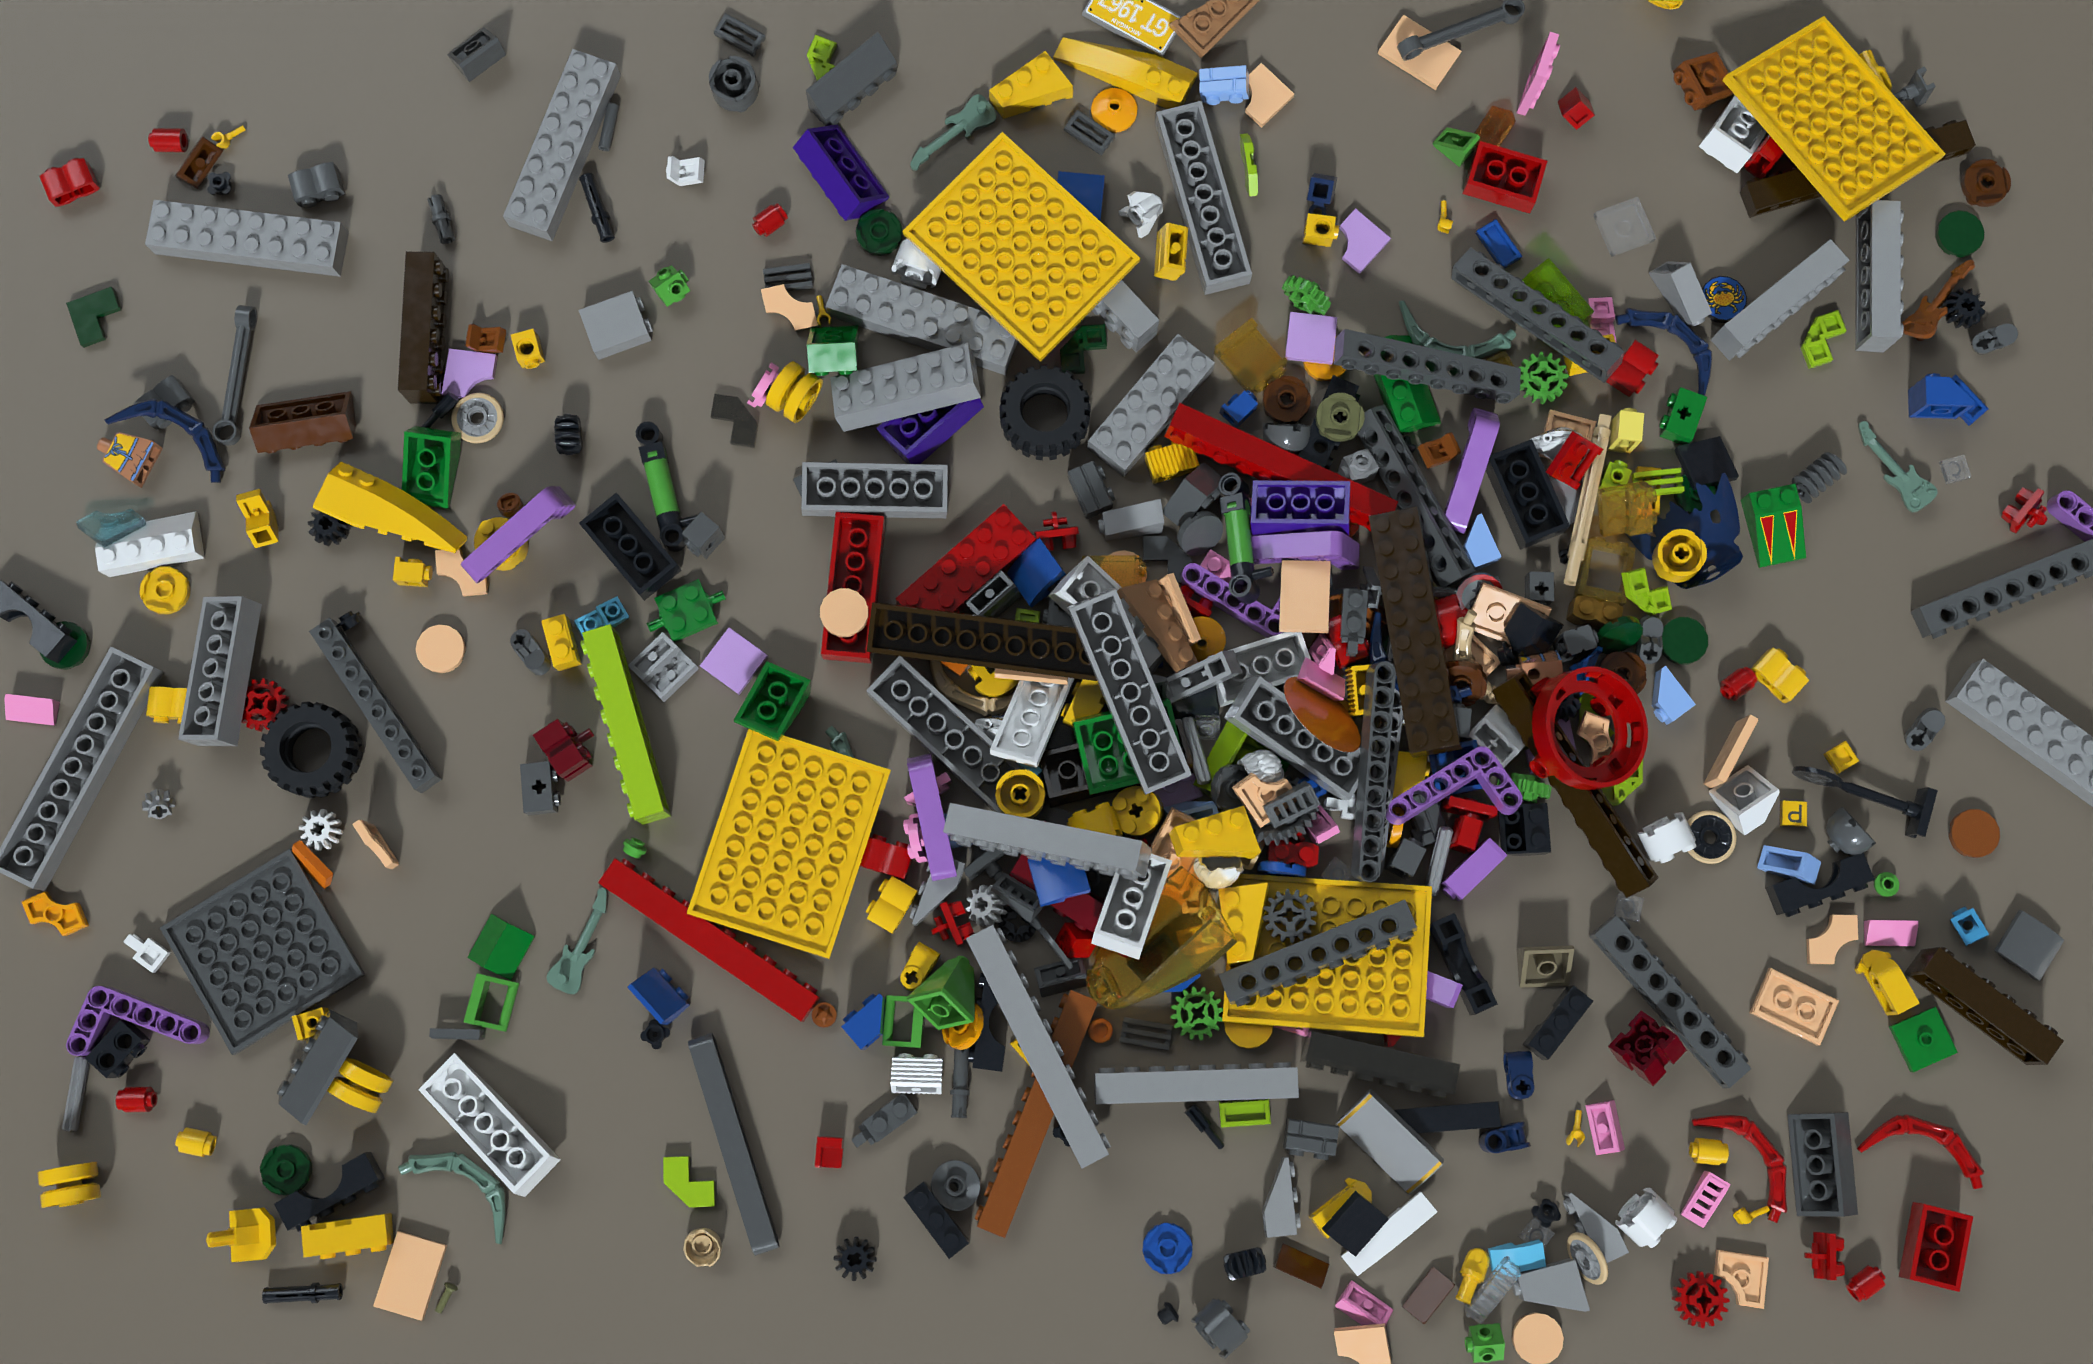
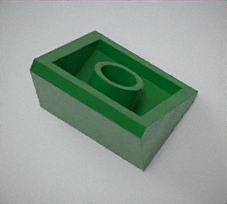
M491 914L467 958L491 972L512 980L535 936Z

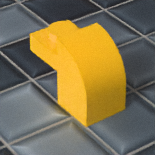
M257 489L236 495V502L246 518V533L254 547L258 548L279 542L278 525L273 507L269 500L266 501L261 490Z
M969 665L970 668L967 670L975 681H981L975 686V690L981 696L988 697V699L1011 694L1016 690L1019 680L995 678V671L990 674L982 666Z

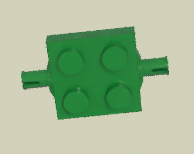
M694 580L655 597L660 618L646 624L650 632L664 626L675 643L718 624L714 615L713 605L726 600V597L722 590L709 596L704 591L700 580Z

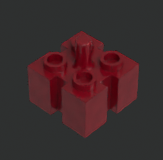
M556 719L533 734V737L548 757L558 776L564 778L567 782L593 766L589 760L592 758V755L585 745H582L594 736L590 728L578 735L573 726H570L568 722L562 723L559 719Z
M1641 1010L1628 1024L1631 1030L1626 1035L1620 1032L1608 1047L1617 1061L1631 1071L1634 1069L1639 1077L1654 1086L1666 1073L1664 1066L1668 1062L1674 1065L1687 1050L1675 1033L1663 1025L1660 1027L1655 1019Z

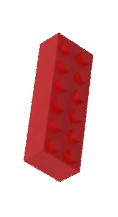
M1003 504L895 598L897 605L960 612L967 606L965 601L990 579L992 580L1000 570L1005 573L1017 558L1036 541V538Z
M836 512L827 595L839 588H849L857 591L867 603L869 618L865 627L851 637H838L831 634L824 627L821 647L823 659L860 663L872 662V652L866 651L872 603L878 602L886 525L884 516Z

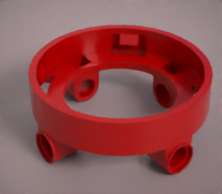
M1590 666L1564 672L1553 678L1545 677L1532 686L1531 691L1537 698L1532 715V733L1538 754L1530 761L1529 767L1535 775L1540 778L1554 775L1558 780L1570 787L1581 790H1594L1620 784L1638 769L1647 748L1648 724L1645 710L1638 695L1625 679L1611 670ZM1585 673V677L1594 678V682L1577 681V675ZM1575 692H1584L1595 696L1590 701L1592 709L1601 716L1611 715L1614 723L1615 739L1610 754L1598 758L1590 767L1580 766L1572 762L1561 750L1555 735L1554 723L1558 707L1567 696ZM1627 724H1630L1631 727L1630 748L1626 747L1628 738Z

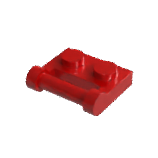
M1572 431L1546 473L1578 490L1581 485L1579 482L1596 456L1601 455L1604 449Z

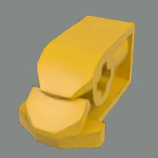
M1871 950L1863 954L1854 970L1857 974L1863 972L1886 1015H1899L1920 1004L1898 964L1894 960L1889 959L1892 957L1890 953Z
M1346 1178L1344 1181L1348 1186L1309 1215V1218L1325 1238L1328 1239L1330 1236L1322 1228L1355 1191L1372 1203V1191L1366 1183Z

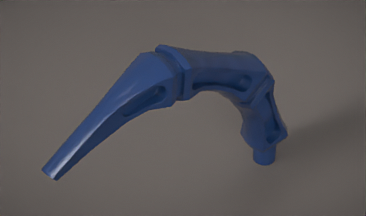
M1627 308L1626 314L1615 316L1617 325L1628 323L1630 327L1652 326L1663 330L1667 329L1669 333L1682 339L1688 346L1691 354H1694L1693 358L1698 366V394L1705 396L1711 375L1712 351L1709 350V344L1700 338L1677 314L1672 315L1670 312L1643 311Z
M157 399L145 400L104 419L109 425L138 416L152 418L157 416L160 419L169 420L179 425L190 436H193V440L201 452L205 469L211 473V483H221V471H225L226 468L218 454L210 429L205 427L204 422L164 400L157 401Z
M1375 612L1370 636V664L1384 661L1391 663L1382 644L1381 613ZM1379 667L1377 673L1384 678L1385 671ZM1396 676V679H1395V689H1396L1397 691H1399L1398 682H1397V676ZM1455 685L1451 686L1454 703L1461 704V698L1472 695L1470 686L1460 689Z

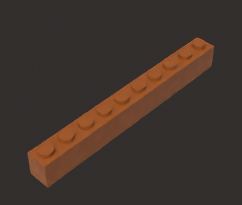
M1070 990L1069 995L1063 994L1059 1007L1063 1009L1060 1018L1054 1017L1051 1024V1029L1054 1032L1051 1040L1053 1043L1058 1041L1064 1053L1060 1058L1064 1066L1069 1064L1071 1069L1098 1003L1097 1000ZM1033 1072L1031 1075L1035 1079L1032 1088L1026 1087L1021 1100L1026 1102L1023 1111L1017 1110L1012 1123L1016 1126L1014 1134H1008L1003 1148L1007 1149L1004 1159L998 1158L993 1172L998 1173L995 1182L989 1181L984 1196L988 1197L985 1207L980 1205L974 1218L979 1221L977 1227L1003 1238L1006 1237L1054 1115Z

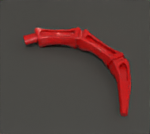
M1907 1114L1904 1116L1896 1115L1878 1127L1856 1148L1862 1153L1892 1135L1907 1133L1927 1136L1943 1145L1955 1158L1964 1177L1970 1178L1973 1189L1983 1187L1980 1175L1984 1174V1170L1971 1155L1959 1134L1954 1133V1130L1950 1127Z
M1719 1115L1692 1119L1693 1126L1732 1130L1737 1135H1742L1744 1139L1751 1142L1763 1157L1764 1164L1768 1167L1767 1173L1770 1187L1767 1206L1772 1207L1768 1220L1778 1223L1781 1212H1787V1166L1784 1164V1157L1768 1140L1757 1124L1752 1120L1749 1121L1747 1117L1736 1115Z

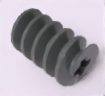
M1825 452L1813 464L1807 466L1806 470H1802L1799 475L1792 478V484H1796L1799 498L1805 503H1811V496L1817 498L1819 496L1818 490L1820 492L1826 491V485L1832 486L1834 484L1833 479L1838 481L1841 478L1840 474H1847V467L1839 457Z

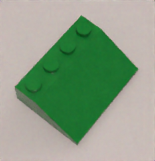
M1168 698L1161 699L1180 744L1171 701ZM1110 711L1072 720L1090 795L1139 784Z

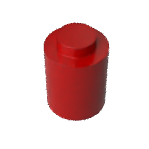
M154 128L148 136L149 145L153 147L155 152L187 151L188 138L183 128Z

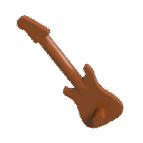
M1967 260L1951 271V277L1931 303L1928 302V296L1923 297L1918 310L1902 322L1904 334L1916 337L1918 341L1931 338L1935 334L1938 321L1948 313L1946 306L1940 308V306L1960 279H1964L1968 272L1975 268L1973 260Z

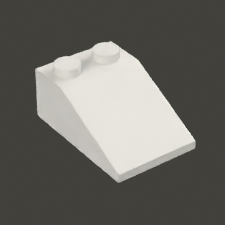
M1734 95L1699 147L1708 155L1723 163L1725 167L1738 173L1753 155L1765 136L1766 131Z

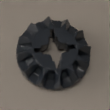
M1010 906L1004 908L1007 914H1001L1002 922L998 923L1005 938L1012 942H1024L1030 939L1036 932V929L1022 918V921L1029 924V926H1020L1017 933H1014V924L1007 920L1016 919L1019 914Z

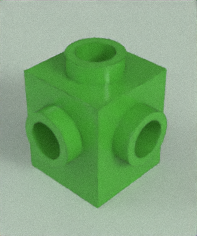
M672 265L662 268L655 277L648 281L660 300L667 307L674 302L681 301L691 291L686 284L689 281L687 276L681 269L677 271Z
M1499 1323L1469 1326V1335L1465 1337V1348L1467 1353L1471 1352L1473 1363L1504 1360L1505 1341Z

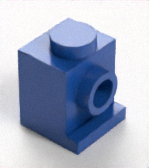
M1244 390L1240 395L1236 393L1227 402L1229 406L1224 403L1219 413L1233 427L1238 428L1256 411L1258 406L1257 398L1249 390Z

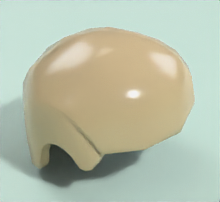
M698 1228L692 1230L685 1238L683 1251L686 1259L696 1267H711L720 1258L722 1243L720 1236L715 1231L709 1228Z

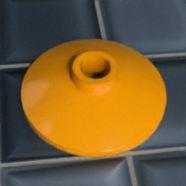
M1109 88L1103 90L1094 98L1091 106V115L1095 122L1112 133H1118L1127 130L1135 122L1137 104L1133 96L1127 91L1119 88ZM1116 104L1119 108L1114 110L1110 106Z
M1200 616L1193 618L1201 640L1203 639L1207 642L1204 646L1198 645V642L1191 646L1197 661L1200 662L1207 659L1208 656L1223 651L1226 645V635L1223 627L1216 620L1209 617Z

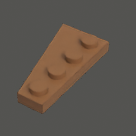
M1209 0L1206 4L1171 22L1169 27L1202 59L1260 0Z
M1157 579L1117 590L1120 600L1124 598L1130 606L1128 611L1133 617L1137 616L1145 626L1144 632L1148 637L1154 638L1158 644L1157 649L1175 673L1198 663Z

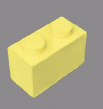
M1625 408L1617 413L1610 422L1609 429L1611 434L1607 451L1630 454L1642 442L1644 413H1639L1633 408Z

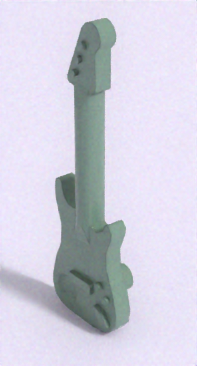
M980 94L974 95L960 113L946 118V125L950 123L955 125L926 147H919L911 161V169L913 171L918 170L919 166L929 159V155L963 130L966 132L965 139H969L977 129L992 125L996 121L997 115L986 98Z
M1860 422L1858 429L1863 445H1868L1895 475V477H1890L1885 474L1883 478L1888 484L1899 491L1905 507L1913 513L1920 511L1930 504L1938 494L1937 488L1929 481L1921 478L1911 464L1908 467L1909 471L1905 473L1876 440L1877 436L1869 428L1868 422Z
M605 888L598 889V896L592 906L594 910L573 952L569 950V945H564L561 959L547 973V982L554 988L567 994L573 995L579 992L585 965L595 954L594 949H591L587 954L583 952L602 914L607 913L608 892Z

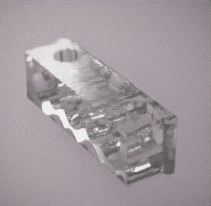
M1509 1256L1501 1260L1473 1295L1471 1304L1465 1305V1315L1467 1318L1471 1317L1479 1324H1482L1521 1276L1520 1267L1511 1262Z

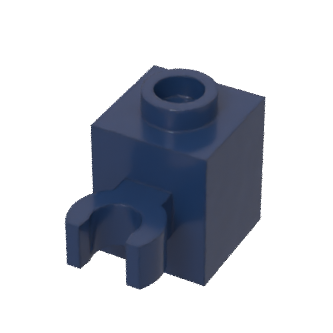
M1317 173L1311 176L1307 200L1314 201V204L1309 208V213L1314 214V209L1320 208L1322 215H1327L1325 204H1331L1334 199L1337 177Z

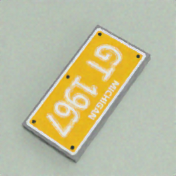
M1089 0L1082 12V16L1160 57H1164L1177 35L1169 27V24L1182 17L1153 0Z

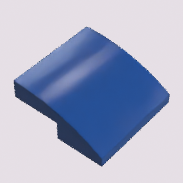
M1058 171L1057 182L1101 221L1105 175Z
M1040 538L1017 558L1007 572L1031 608L1050 594L1048 590L1050 586L1066 575Z
M1043 857L1042 861L1027 860L1040 907L1064 902L1065 898L1090 892V886L1084 870L1074 868L1075 866L1067 862L1065 866L1055 865Z

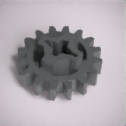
M1286 889L1283 896L1277 891L1276 900L1273 898L1268 899L1271 906H1264V911L1269 914L1263 916V920L1270 922L1265 926L1266 930L1273 929L1272 937L1276 938L1280 935L1282 943L1285 942L1286 938H1290L1291 944H1294L1296 937L1303 941L1304 933L1312 934L1309 926H1316V922L1311 919L1317 916V912L1310 910L1315 906L1314 902L1307 903V894L1302 896V898L1299 897L1300 893L1297 889L1294 895L1290 894L1289 889ZM1293 901L1302 904L1305 910L1295 907ZM1284 902V906L1280 911H1275L1276 907ZM1288 911H1292L1293 915H1297L1293 917L1291 922H1288L1287 918L1283 917L1287 916ZM1305 920H1306V922H1305V924L1303 925V927H1302L1301 929H1299L1298 931H1296L1297 925H1298L1301 921H1305ZM1275 923H1282L1286 927L1287 932L1280 930Z

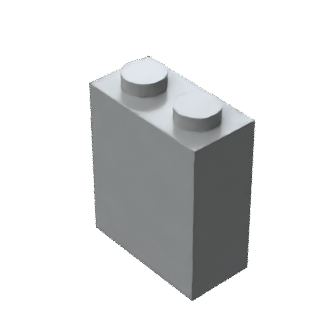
M633 291L579 310L592 349L598 360L652 341L649 334L653 332L648 318L644 319L641 313L645 310L641 297H635Z

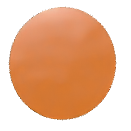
M1297 677L1287 679L1284 684V695L1290 709L1300 723L1312 735L1329 747L1347 753L1356 751L1361 742L1359 730L1344 706L1339 701H1334L1296 680Z

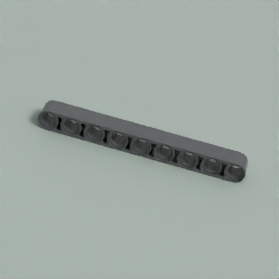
M1387 661L1373 663L1369 666L1366 673L1351 864L1353 877L1362 882L1377 880L1381 872L1396 679L1395 667ZM1379 667L1385 671L1383 679L1378 676L1377 671ZM1378 691L1383 696L1381 704L1376 701L1375 697ZM1376 716L1381 720V725L1378 729L1374 725V718ZM1374 741L1379 744L1377 753L1372 750V743ZM1372 765L1377 769L1375 778L1370 775ZM1370 790L1375 793V800L1372 803L1368 799ZM1368 815H1371L1373 818V825L1371 827H1368L1366 824ZM1366 840H1369L1371 842V849L1369 852H1366L1364 849V843ZM1365 864L1369 867V874L1366 877L1362 874V868Z
M713 1033L688 1041L689 1050L752 1251L756 1256L777 1249L780 1246L716 1039Z

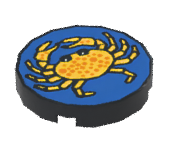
M1718 276L1711 278L1702 287L1712 314L1708 315V317L1714 322H1729L1745 309L1747 305V295L1744 287L1731 277Z

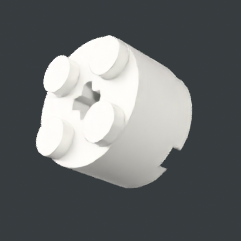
M906 238V240L901 242L891 268L892 273L895 276L898 273L902 276V282L916 288L926 289L927 285H931V288L935 287L941 269L909 239Z
M1683 812L1675 813V819L1669 820L1667 816L1642 828L1644 832L1639 831L1637 833L1651 861L1665 863L1675 858L1674 853L1681 850L1687 852L1696 847V838Z
M1651 1188L1643 1189L1645 1194L1642 1196L1635 1194L1624 1204L1618 1213L1621 1220H1616L1615 1223L1639 1247L1648 1245L1650 1248H1653L1660 1242V1235L1666 1229H1670L1675 1225L1677 1217L1674 1215V1210Z

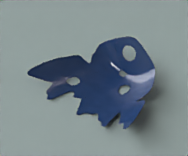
M1722 473L1715 495L1707 485L1696 483L1697 492L1703 507L1701 511L1694 508L1693 512L1689 514L1670 501V511L1666 513L1665 519H1661L1658 516L1650 517L1649 515H1644L1643 518L1649 524L1656 537L1647 535L1640 528L1634 531L1628 526H1623L1624 532L1630 541L1649 560H1652L1656 545L1666 534L1673 530H1691L1703 540L1707 549L1706 561L1694 577L1685 582L1675 583L1680 588L1690 589L1710 583L1737 566L1743 558L1739 546L1734 543L1735 538L1740 533L1739 515L1733 489L1725 473ZM1714 509H1717L1720 514V523L1712 522L1710 513ZM1679 553L1675 554L1679 559H1683V557L1679 556ZM1714 565L1716 567L1715 569L1708 571V568L1710 566ZM1720 572L1717 576L1707 579L1710 575Z

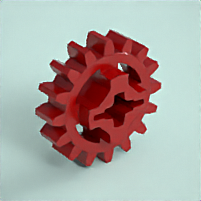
M262 678L260 683L258 680L253 679L252 686L248 685L241 723H247V728L253 729L255 727V730L262 732L264 727L266 730H270L266 726L270 721L275 722L278 719L276 714L281 710H288V705L285 704V701L290 698L287 695H282L285 689L281 686L277 687L278 683L273 680L269 683V680ZM259 690H270L269 692L266 691L263 694H260L258 692ZM261 716L266 718L265 720L261 721L254 720L255 718L258 719Z
M1697 1271L1695 1277L1693 1273L1688 1272V1280L1679 1278L1678 1280L1682 1284L1681 1287L1674 1286L1673 1288L1678 1292V1296L1672 1297V1300L1678 1302L1674 1310L1682 1311L1679 1318L1682 1320L1688 1319V1324L1694 1326L1697 1322L1698 1327L1705 1328L1706 1322L1709 1326L1713 1327L1715 1326L1713 1319L1722 1321L1721 1311L1728 1312V1309L1723 1306L1724 1303L1730 1302V1299L1723 1297V1294L1728 1290L1727 1288L1719 1287L1722 1281L1720 1279L1713 1280V1274L1707 1273L1704 1277L1702 1271ZM1706 1283L1712 1287L1715 1295L1709 1292ZM1692 1286V1289L1686 1293L1689 1287ZM1701 1295L1704 1296V1301L1698 1303L1697 1298H1700ZM1686 1304H1689L1693 1308V1313H1695V1315H1693L1688 1310ZM1715 1305L1714 1309L1709 1313V1310Z

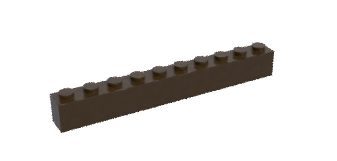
M1952 120L1936 129L1934 126L1924 129L1945 152V156L1938 162L1966 155L1976 146L1966 120L1960 122ZM1797 166L1791 168L1789 172H1774L1765 179L1753 178L1747 181L1744 188L1740 191L1749 218L1822 197Z
M1523 670L1501 683L1492 692L1496 702L1502 706L1508 715L1509 722L1515 726L1521 735L1522 742L1535 757L1538 752L1532 733V715L1537 698L1531 691L1533 684ZM1555 719V735L1561 750L1572 762L1586 767ZM1554 775L1548 776L1550 785L1556 789L1563 805L1569 809L1575 818L1576 825L1584 832L1588 838L1589 845L1597 852L1604 868L1610 872L1617 888L1623 892L1625 897L1628 898L1650 887L1659 877L1601 788L1594 790L1576 789L1562 783Z

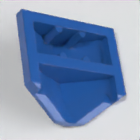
M1599 646L1569 667V671L1595 666L1603 648ZM1581 673L1577 675V681H1589L1590 677H1585L1586 674Z

